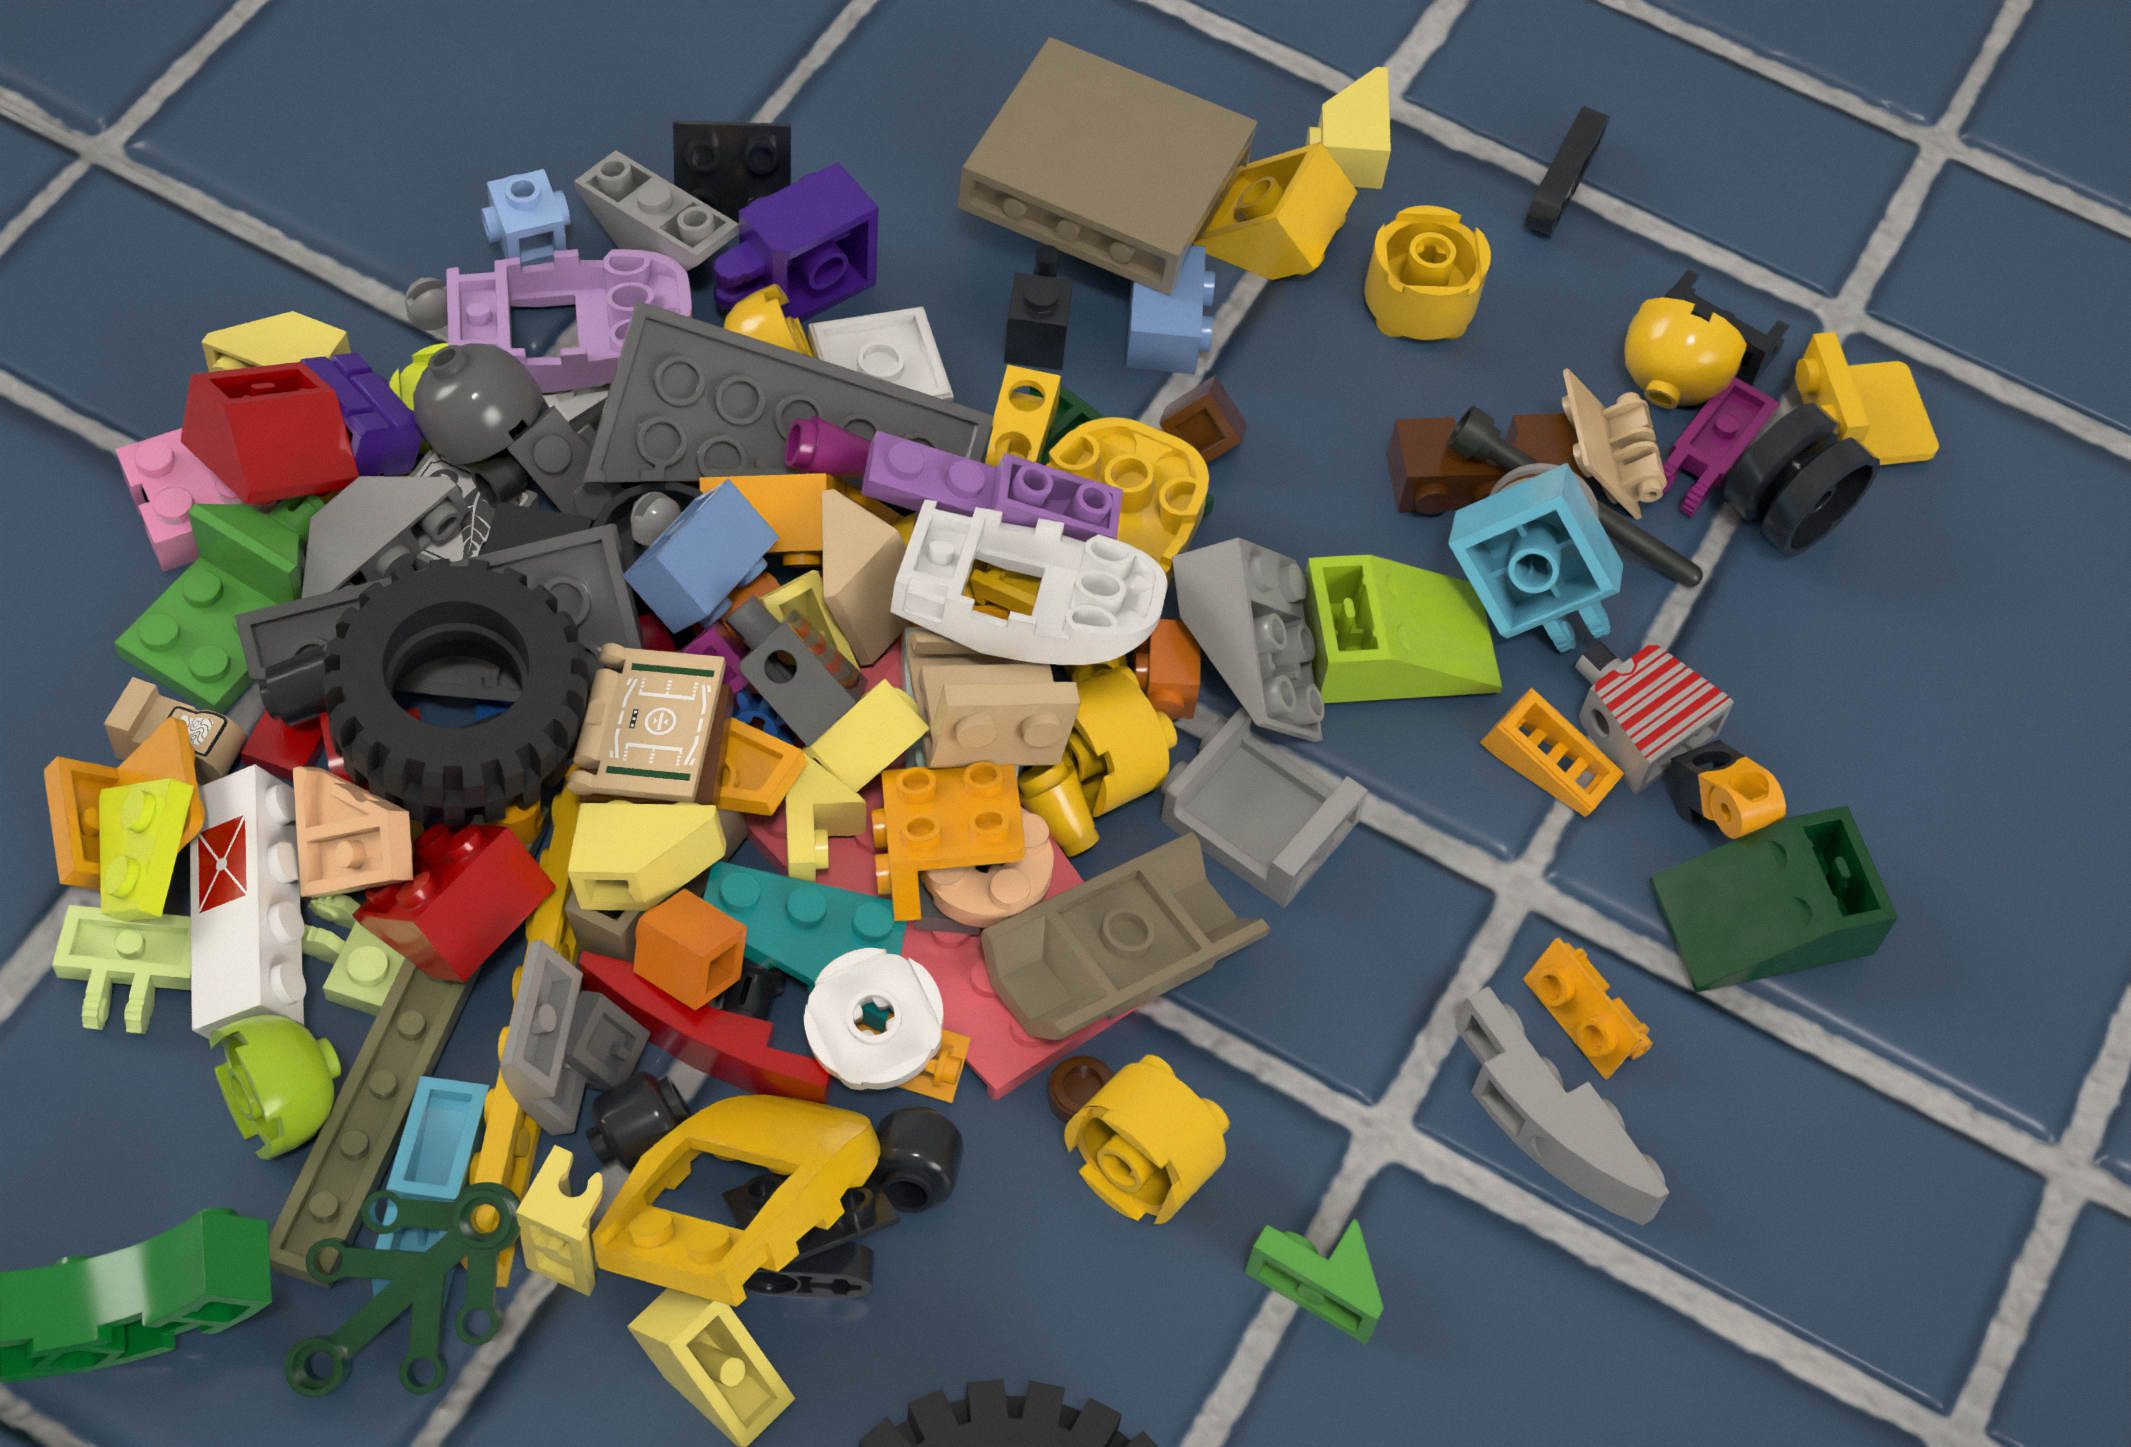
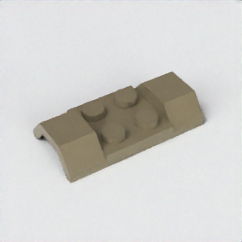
M1189 832L984 929L980 938L990 984L1030 1037L1059 1041L1104 1017L1110 1021L1213 969L1216 961L1267 936L1271 928L1261 918H1239L1234 914L1207 880L1200 840L1193 832Z

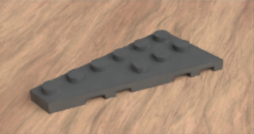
M637 300L581 483L700 481L699 478L798 474L797 469L788 468L785 465L786 439L795 419L808 420L813 415L872 441L876 431H881L981 462L994 416ZM836 477V478H863V477Z

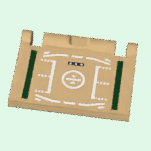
M614 643L604 644L599 661L609 668H623L622 674L610 669H599L595 672L574 755V762L586 769L598 768L597 775H593L582 770L572 771L567 782L568 790L583 796L595 793L694 803L725 672V658L624 648Z

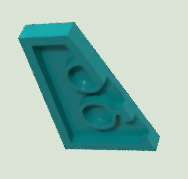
M716 861L711 866L703 898L709 904L747 926L744 957L763 966L767 970L772 967L781 969L808 984L807 992L809 993L815 988V981L822 970L832 961L846 953L863 948H878L887 950L888 954L900 956L907 921L894 922L892 900L721 861ZM873 1002L862 1006L864 1015L862 1022L883 1033L889 1008L879 1011Z

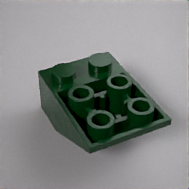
M1848 806L1789 817L1652 875L1649 880L1695 993L1873 955L1877 952L1898 919V915Z

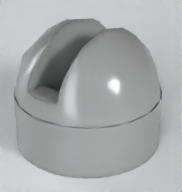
M432 277L420 278L412 283L405 298L409 321L415 327L423 330H437L448 325L447 286L445 283Z
M657 491L644 494L634 503L631 513L633 539L642 545L651 546L681 514L677 502Z

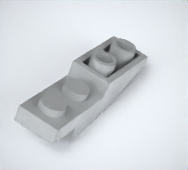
M1489 986L1467 997L1455 1028L1482 1065L1471 1093L1493 1121L1529 1157L1578 1194L1608 1211L1640 1225H1645L1653 1220L1670 1192L1665 1186L1664 1175L1656 1161L1648 1154L1641 1153L1626 1133L1623 1119L1613 1103L1607 1099H1601L1589 1081L1566 1093L1563 1089L1561 1075L1556 1066L1548 1058L1539 1056L1526 1038L1524 1027L1518 1014L1508 1004H1502Z

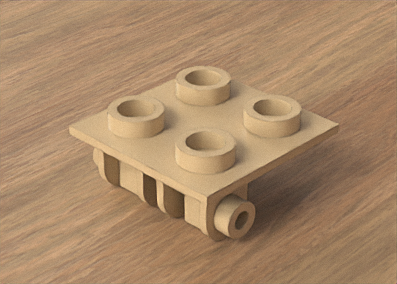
M1568 368L1563 370L1568 395L1562 397V405L1569 422L1577 432L1579 443L1573 445V454L1579 469L1585 477L1593 476L1602 485L1611 503L1616 504L1619 502L1636 520L1641 519L1642 515L1638 501L1654 502L1660 499L1663 495L1662 490L1667 484L1661 458L1659 457V448L1655 444L1656 436L1654 430H1652L1653 425L1648 403L1640 399L1639 394L1630 392L1618 397L1617 404L1605 408Z

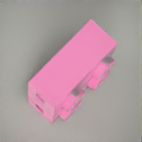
M182 428L115 449L125 482L139 516H142L148 538L162 572L195 562L200 557L187 513L195 504H245L253 506L264 514L270 513L277 506L276 500L267 505L246 504L180 442ZM141 488H144V491L147 495V498L149 500V502L147 503L145 502Z

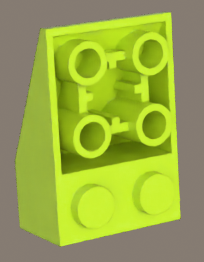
M1370 554L1308 558L1304 574L1307 592L1302 602L1305 622L1315 642V657L1311 660L1314 683L1320 691L1324 703L1501 692L1502 684L1485 608L1470 582Z

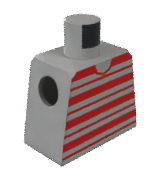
M1600 641L1591 646L1580 657L1575 666L1593 685L1589 689L1580 711V722L1601 752L1624 772L1621 779L1635 795L1672 769V757L1704 746L1717 737L1734 704V701L1727 694L1658 645H1648L1623 662Z

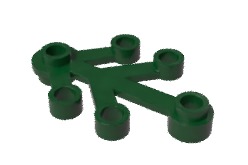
M480 1182L470 1185L461 1191L454 1202L407 1199L404 1194L394 1189L379 1190L370 1194L362 1205L361 1217L365 1226L374 1233H393L404 1226L449 1232L426 1252L352 1247L347 1241L337 1237L323 1239L314 1243L306 1255V1268L312 1278L319 1282L332 1283L346 1277L393 1281L332 1335L312 1336L301 1340L290 1349L284 1364L285 1377L290 1387L306 1397H320L338 1389L345 1382L349 1374V1359L412 1304L408 1355L403 1359L399 1368L400 1381L406 1390L417 1395L428 1394L440 1388L448 1376L447 1360L439 1352L446 1274L468 1255L466 1305L456 1315L455 1329L459 1338L469 1345L478 1346L494 1340L500 1334L504 1323L502 1311L495 1304L499 1252L510 1247L520 1235L521 1228L518 1226L516 1210L521 1204L518 1197L508 1187L496 1182ZM382 1198L390 1199L397 1207V1217L388 1226L381 1224L375 1216V1206ZM484 1204L495 1207L499 1213V1224L492 1232L483 1231L476 1222L477 1211ZM327 1246L335 1248L341 1254V1267L334 1274L327 1273L320 1265V1254ZM473 1309L486 1311L491 1319L490 1330L484 1336L474 1334L468 1327V1316ZM316 1351H323L332 1359L333 1368L327 1378L317 1376L311 1369V1358ZM418 1358L430 1360L435 1367V1377L429 1385L419 1383L413 1376V1364Z

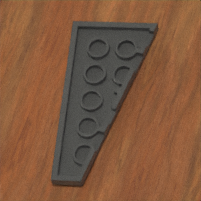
M607 524L450 563V566H468L469 559L489 561L490 571L503 574L505 568L509 567L527 575V588L533 590L537 585L544 586L558 599L557 613L565 611L571 615L579 629L578 643L585 646L588 663L587 704L597 670L610 669L621 674L623 668H609L599 661L604 644L614 643L624 648L646 650L632 588L622 576L627 571L616 524ZM391 577L234 615L250 678L266 680L265 671L268 666L328 644V641L337 637L335 624L345 609L354 607L360 610L359 594L375 582H379L383 587H386L392 583ZM467 656L444 657L427 662L409 673L395 689V691L516 702L522 693L517 682L503 669L488 661Z

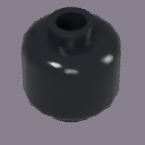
M642 1071L594 1099L592 1117L596 1126L585 1133L592 1149L606 1168L617 1162L625 1172L631 1174L644 1153L693 1115L669 1076L658 1080L657 1077L649 1072Z
M927 1107L900 1109L884 1117L876 1130L881 1153L878 1157V1163L871 1174L893 1208L905 1213H918L928 1208L936 1207L949 1199L956 1186L964 1151L962 1134L954 1123L937 1111Z

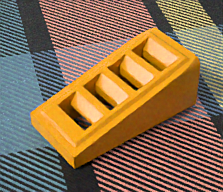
M1532 687L1480 741V744L1500 761L1585 818L1624 775V772ZM1521 726L1531 732L1528 737L1519 730ZM1542 740L1552 746L1547 754L1537 747ZM1564 755L1574 761L1565 772L1557 765V762ZM1584 770H1587L1595 777L1583 789L1575 781Z

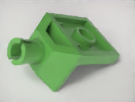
M315 494L308 495L303 503L301 499L304 496L285 498L267 514L251 505L195 504L187 513L200 557L114 642L118 656L201 709L223 714L256 680L251 679L249 676L234 615L302 599L306 562L303 550L308 543L310 517L325 506L324 502Z

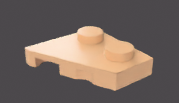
M301 766L293 768L300 897L322 898L413 880L409 811L373 795L369 791L322 768Z

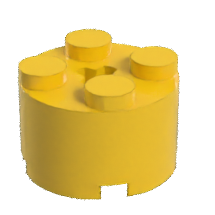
M1414 206L1398 212L1394 221L1386 226L1383 224L1378 230L1365 280L1364 294L1366 303L1376 318L1377 328L1383 334L1389 337L1405 336L1419 340H1436L1442 338L1457 339L1465 333L1478 307L1490 265L1491 251L1485 235L1477 227L1475 232L1460 223L1462 215L1438 206Z
M1125 665L1118 666L1112 670L1102 671L1076 683L1080 706L1062 758L1067 766H1075L1090 811H1092V817L1105 814L1160 787L1166 781L1169 772L1168 749L1175 747L1177 744L1176 730L1172 721L1165 713L1161 711L1155 712L1150 701L1140 689L1135 674Z
M1146 1055L1139 1063L1127 1064L1112 1077L1068 1121L1064 1137L1069 1153L1078 1146L1080 1153L1086 1161L1078 1171L1088 1186L1104 1202L1122 1215L1139 1221L1147 1213L1157 1216L1154 1224H1164L1178 1212L1223 1164L1226 1155L1223 1134L1229 1129L1230 1124L1228 1117L1218 1104L1206 1098H1199L1186 1084L1176 1078L1172 1068L1163 1059L1155 1055Z

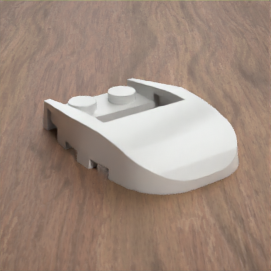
M925 499L895 580L890 608L891 613L982 654L1043 664L1088 665L1118 658L1138 647L1153 633L1160 620L1168 583L1165 572L1151 556L1127 543L1100 534L1088 539L1087 542H1083L1063 535L1065 523L1038 518L1036 528L1002 523L1003 512L976 507L973 517H967L936 509L937 501ZM978 559L1006 570L1042 578L1032 615L1029 616L1010 611L1007 621L973 610L975 599L963 596L974 560Z

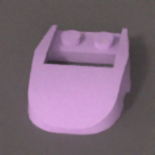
M578 249L553 251L554 262L521 267L520 257L494 261L495 272L459 275L458 267L446 269L448 346L483 343L494 344L508 351L530 372L541 389V393L574 390L612 382L637 300L692 318V302L687 272L677 261L657 252L612 249L604 257V260H580ZM576 304L579 347L560 348L561 357L526 358L525 348H512L510 306L549 307Z

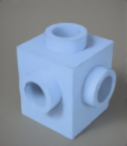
M544 169L487 182L490 207L481 208L482 222L489 243L499 241L505 259L520 257L521 267L554 262L553 251L567 250L564 226L571 223L568 205L562 190L552 191Z

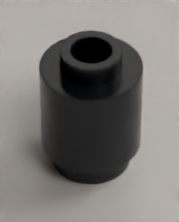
M327 644L266 668V682L259 685L262 702L273 720L282 718L289 727L294 728L319 718V713L327 712L323 677L326 675L324 656Z

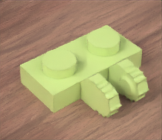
M343 894L322 898L312 897L308 907L311 908L315 915L328 922L331 921L337 925L352 929L345 942L331 931L322 928L318 929L313 925H304V933L301 937L303 954L334 964L323 986L326 1000L377 1016L405 957L357 922L352 914L361 905L351 897Z
M68 905L52 966L57 978L88 981L81 1014L83 1028L103 1030L112 1002V983L132 985L129 1001L125 1007L124 1021L126 1032L146 1034V1030H148L155 1004V987L192 991L191 917L162 914L160 918L122 921L101 914V908Z

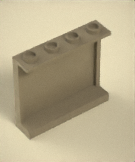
M1049 37L963 165L957 208L1043 244L1052 245L1062 252L1170 296L1179 281L1186 252L1238 164L1244 167L1247 166L1258 121Z

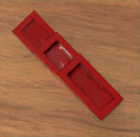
M582 951L579 960V970L583 973L581 980L582 990L602 993L651 1032L647 1040L651 1044L692 1068L751 1094L790 1097L829 1105L832 1095L833 1075L829 1074L814 1058L774 1049L773 1022L716 1009L715 997L695 1011L633 972L634 963Z

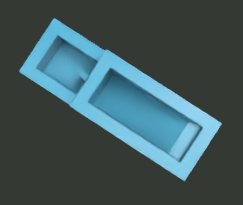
M420 1076L386 1189L397 1190L404 1194L407 1199L454 1202L461 1191L470 1186V1164L474 1154L480 1152L485 1126L484 1103L486 1095L490 1090L489 1085ZM387 1198L388 1207L383 1225L388 1226L397 1217V1207L393 1201ZM404 1226L393 1233L379 1234L375 1249L426 1252L449 1231ZM455 1267L446 1274L443 1308L446 1305ZM371 1279L373 1298L393 1280Z

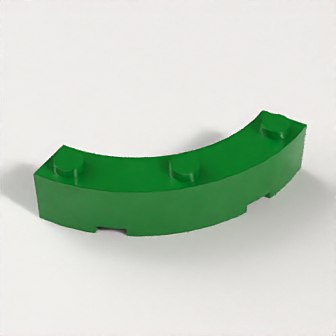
M226 1207L207 1208L198 1211L191 1218L165 1233L118 1251L96 1257L86 1255L69 1256L56 1261L53 1266L0 1272V1383L88 1372L137 1361L176 1349L175 1335L199 1326L200 1333L216 1334L251 1317L272 1303L268 1220L238 1216L235 1210Z

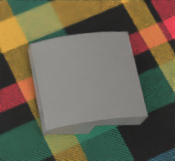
M541 939L531 941L500 1068L504 1082L515 1101L539 1126L554 1136L575 1131L586 1077L563 1061L576 1001L580 995L579 989L583 973Z

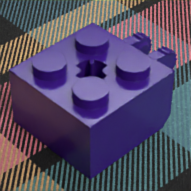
M839 162L818 172L806 174L798 182L768 197H760L754 200L747 207L739 210L740 244L727 250L726 254H720V257H716V262H713V277H716L717 286H714V301H716V305L720 306L721 309H727L729 312L739 301L750 294L772 284H779L790 301L781 306L785 318L791 316L795 319L798 317L800 323L876 285L879 207Z

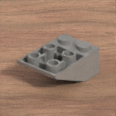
M1239 537L1172 556L1180 618L1255 724L1308 741H1322L1320 721L1324 718V702L1320 691L1314 683L1311 660L1315 657V642L1305 622L1302 600L1306 597L1307 588L1305 577L1297 565V561Z

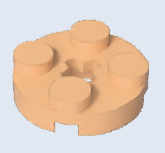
M1021 807L1026 854L1020 861L1004 863L1003 866L992 865L988 873L977 871L976 866L918 871L922 885L925 883L927 890L933 895L935 906L944 915L957 922L974 927L988 928L1007 919V917L1014 916L1041 903L1050 886L1054 863V852L1048 838L1049 828L1044 819Z

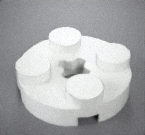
M878 948L854 950L828 964L815 981V988L809 995L808 1006L806 1004L804 1014V1027L808 1043L819 1064L829 1074L840 1079L850 1089L864 1090L869 1088L879 1090L903 1084L925 1069L931 1058L937 1054L941 1047L944 1012L939 989L928 971L909 957L906 960L899 955L888 954L887 950ZM873 1002L879 1011L888 1008L893 1011L895 1017L890 1018L886 1022V1032L874 1035L871 1030L861 1032L855 1026V1023L863 1019L861 1007L867 1003Z

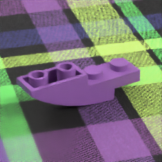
M876 431L869 446L861 495L916 511L914 527L923 502L926 499L937 501L936 509L967 517H973L976 507L1003 512L1002 523L1036 528L1038 518L1065 523L1063 529L1064 536L1087 542L1088 539L1098 534L1117 540L1123 489L1004 453L997 467Z

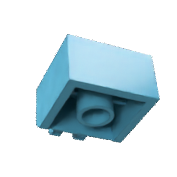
M1568 463L1456 511L1448 544L1500 635L1508 639L1543 624L1557 650L1560 653H1564L1574 649L1576 646L1574 630L1565 616L1576 610L1580 613L1586 627L1592 633V636L1594 635L1595 639L1610 634V621L1600 600L1620 592L1623 563Z

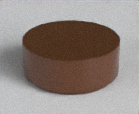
M1073 1056L1063 1060L1055 1067L1049 1080L1047 1099L1051 1111L1059 1120L1067 1124L1114 1077L1113 1072L1105 1063L1090 1056Z

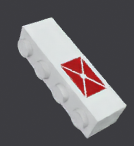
M254 764L198 787L199 797L204 805L205 816L200 832L190 841L192 1031L210 1039L212 1030L259 1014L288 1016L304 1025L303 998L306 994V983L302 974L301 941L304 933V922L300 909L294 789Z

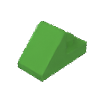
M1353 1219L1329 1260L1320 1256L1315 1246L1303 1236L1290 1231L1281 1233L1268 1224L1252 1248L1245 1274L1365 1345L1368 1343L1384 1307L1362 1232L1356 1219Z

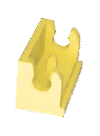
M554 1145L516 1210L518 1226L521 1228L520 1238L526 1268L590 1296L596 1285L595 1271L599 1266L592 1241L590 1218L603 1195L602 1175L596 1172L588 1180L585 1192L580 1196L572 1197L569 1172L573 1162V1153Z

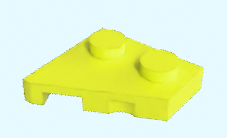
M173 778L101 789L99 796L101 914L122 921L162 917L194 786Z

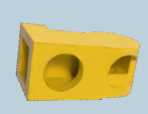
M1007 364L991 425L993 430L985 464L997 467L1004 453L1035 463H1041L1049 430L1053 426L1058 409L1061 376ZM1030 386L1039 390L1044 398L1014 392V390L1018 387Z

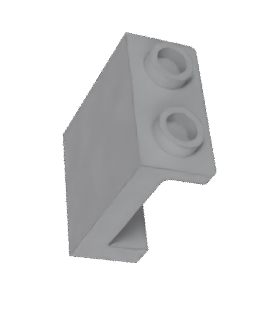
M1241 707L1227 723L1219 719L1209 728L1200 743L1199 754L1189 764L1185 761H1180L1170 771L1161 787V792L1165 795L1160 821L1181 836L1193 832L1200 840L1203 852L1285 908L1357 825L1368 790L1348 776L1335 790L1331 789L1254 736L1249 730L1252 718L1245 708Z

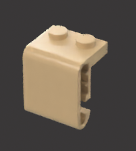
M931 630L910 631L907 639V663L913 697L919 708L920 718L930 728L921 737L925 763L928 768L968 767L972 763L979 761H989L997 765L1014 764L1015 766L1060 764L1080 706L1076 682H1054L1050 664H1037L982 654Z

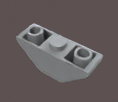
M617 150L574 180L576 191L619 249L645 250L666 255L677 261L686 272L698 266L739 234V224Z
M359 476L310 517L302 599L389 578L392 572L412 565L414 558L430 544L450 536L459 527L462 517L470 511L457 485L449 477Z

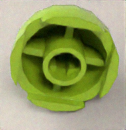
M259 1014L236 1020L212 1030L209 1039L210 1050L224 1045V1053L227 1060L226 1063L214 1067L227 1107L245 1140L259 1135L265 1144L255 1153L261 1159L269 1160L295 1149L313 1138L328 1119L335 1099L332 1079L341 1075L337 1054L329 1040L321 1038L316 1041L302 1023L282 1015Z

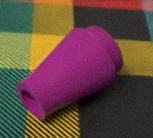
M816 415L811 416L808 420L797 418L792 423L786 439L785 465L788 468L797 469L798 474L826 473L834 477L864 478L871 441Z

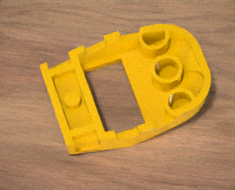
M1110 417L1092 420L1078 426L1067 433L1049 451L1050 462L1046 466L1123 489L1117 540L1142 550L1151 556L1165 572L1168 588L1174 577L1172 556L1187 552L1204 513L1209 484V473L1204 459L1194 447L1184 440L1136 420ZM988 564L985 572L974 569L970 581L977 603L984 605L989 600L1011 611L1031 616L1042 578Z
M774 1095L735 1096L720 1100L700 1110L664 1136L639 1159L592 1234L599 1268L737 1307L747 1299L742 1285L759 1267L779 1272L799 1255L796 1242L815 1225L818 1228L828 1230L845 1212L840 1201L841 1197L848 1188L863 1186L876 1167L881 1153L880 1142L870 1119L851 1110L808 1100ZM703 1151L712 1153L721 1160H740L767 1167L776 1174L790 1175L774 1192L745 1231L652 1206V1203L664 1188L674 1190L691 1173L690 1162Z

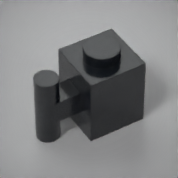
M1042 245L1037 248L1033 275L1016 272L1014 274L1004 363L1062 370L1073 280L1057 278L1059 251L1052 245Z

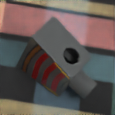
M752 595L724 621L751 649L737 665L738 668L808 747L858 702L868 683V679L796 609L779 622ZM784 650L789 652L795 658L797 665L783 663L778 658L776 651Z

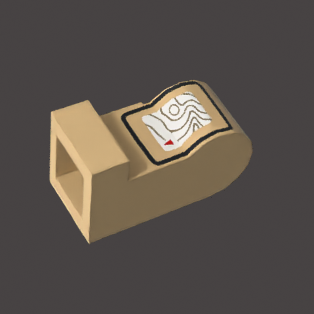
M132 677L104 722L115 757L125 761L167 718L173 717L185 720L187 723L190 744L195 751L194 768L197 783L205 785L227 776L247 741L244 730L237 723L222 714L209 710L198 711L193 706L159 695L155 684Z

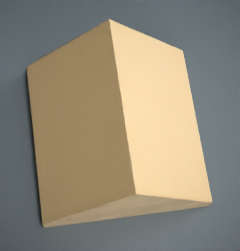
M835 489L821 491L823 598L860 665L873 664L904 631V628L908 627L911 621L890 612L895 580L907 548L898 530Z

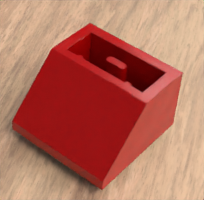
M302 361L190 375L180 442L246 504L267 505L278 499L315 494L318 497L325 496L331 491L344 490L359 477L336 391Z
M439 823L423 832L412 845L414 851L412 854L413 880L367 889L365 896L368 899L352 916L361 926L430 977L465 982L556 886L509 827L473 824L444 826V823Z

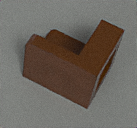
M1216 375L1168 404L1159 421L1164 432L1189 443L1199 452L1205 463L1210 462L1241 443L1247 427L1246 421Z

